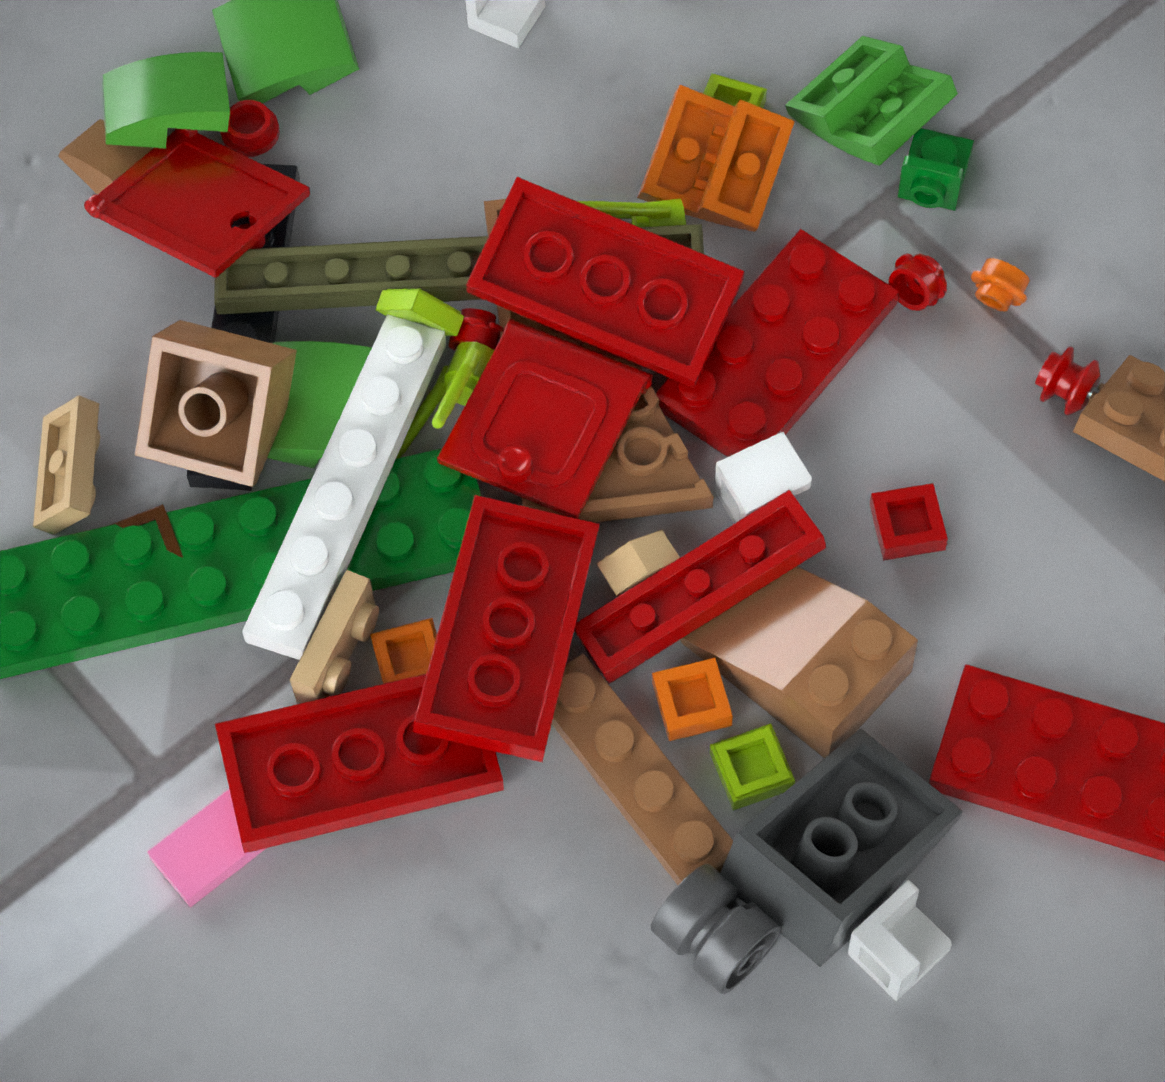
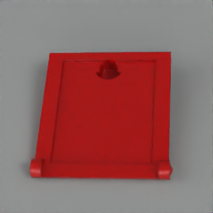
M175 128V131L167 136L166 149L153 148L99 194H93L84 202V207L92 217L98 218L217 278L249 249H261L265 244V235L310 196V187L199 134L198 130ZM249 217L250 224L231 228L234 221L239 218Z
M510 319L437 457V461L441 465L568 517L578 519L641 394H646L651 387L653 375Z

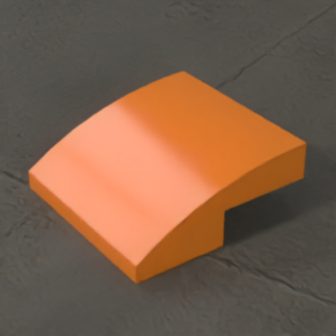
M679 85L671 101L637 198L647 202L681 199L685 215L755 232L759 227L795 121L741 99L733 106Z

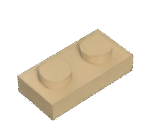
M78 395L43 417L33 528L55 535L90 515L96 497L93 476L95 454L100 444V432L97 429L99 403Z
M348 570L343 575L290 678L297 704L330 697V695H338L343 691L351 672V661L349 658L358 640L366 642L369 639L379 616V607L375 605L369 578Z

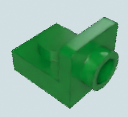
M920 128L913 136L908 155L904 157L897 198L913 201L915 204L925 208L940 207L956 211L972 155L974 140Z

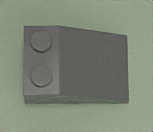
M860 728L737 832L720 874L738 889L737 897L746 904L753 902L781 927L780 933L821 967L851 939L852 932L898 889L959 820L963 811Z

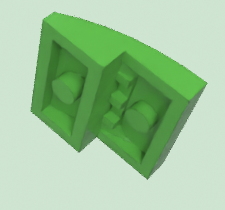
M231 0L212 10L238 101L255 100L265 103L297 85H300L311 95L359 70L338 0Z
M862 36L785 104V107L792 118L826 142L850 155L880 166L958 93L951 75L910 65L903 46Z
M185 52L160 55L138 60L103 74L102 89L106 145L166 149L168 128L228 132L230 107L223 52Z
M283 341L272 343L295 349L297 352L288 407L267 457L268 459L315 468L319 459L324 454L372 347L320 341Z

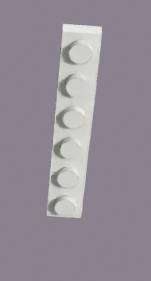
M387 314L242 630L246 643L300 660L347 570L447 345L445 331Z

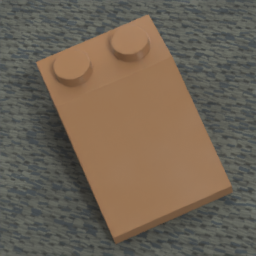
M797 566L683 637L681 643L702 660L716 658L720 675L825 759L851 737L912 672L918 639L868 600Z

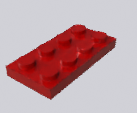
M516 177L468 279L466 289L469 294L695 388L743 282L745 271L520 177Z
M800 229L730 308L696 387L692 388L669 378L655 393L659 399V407L665 416L726 457L778 433L784 432L786 435L897 305L899 291Z
M478 495L474 496L413 725L414 733L543 763L600 524Z
M965 664L929 779L931 786L944 795L1165 862V723Z
M426 674L215 724L244 853L503 791V777L496 752L413 732L414 719Z

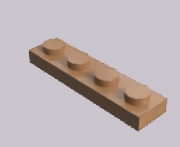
M584 653L566 664L552 726L677 885L695 869L704 864H710L720 873L732 846V838Z

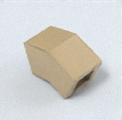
M659 530L628 541L596 564L618 597L680 557L663 530Z

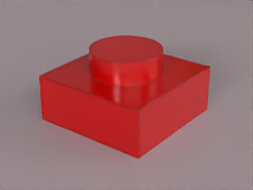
M934 483L871 493L870 509L883 561L946 550L948 538Z

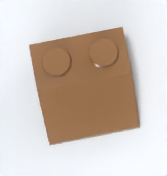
M179 320L153 335L135 456L253 487L257 484L288 407L297 350Z

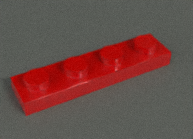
M788 490L576 622L574 632L607 683L610 684L827 548L824 536L791 491Z

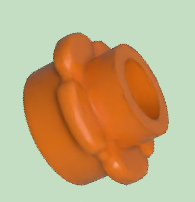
M987 258L981 270L973 271L971 274V280L978 288L975 293L976 298L993 309L1006 312L1010 305L1020 306L1027 300L1024 292L1030 282L1029 277L1023 271L1005 261Z

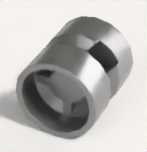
M704 864L689 874L663 902L653 918L651 931L677 955L694 954L693 969L718 992L726 994L738 986L758 966L776 942L781 927L753 902L740 906L736 902L738 889L710 864Z

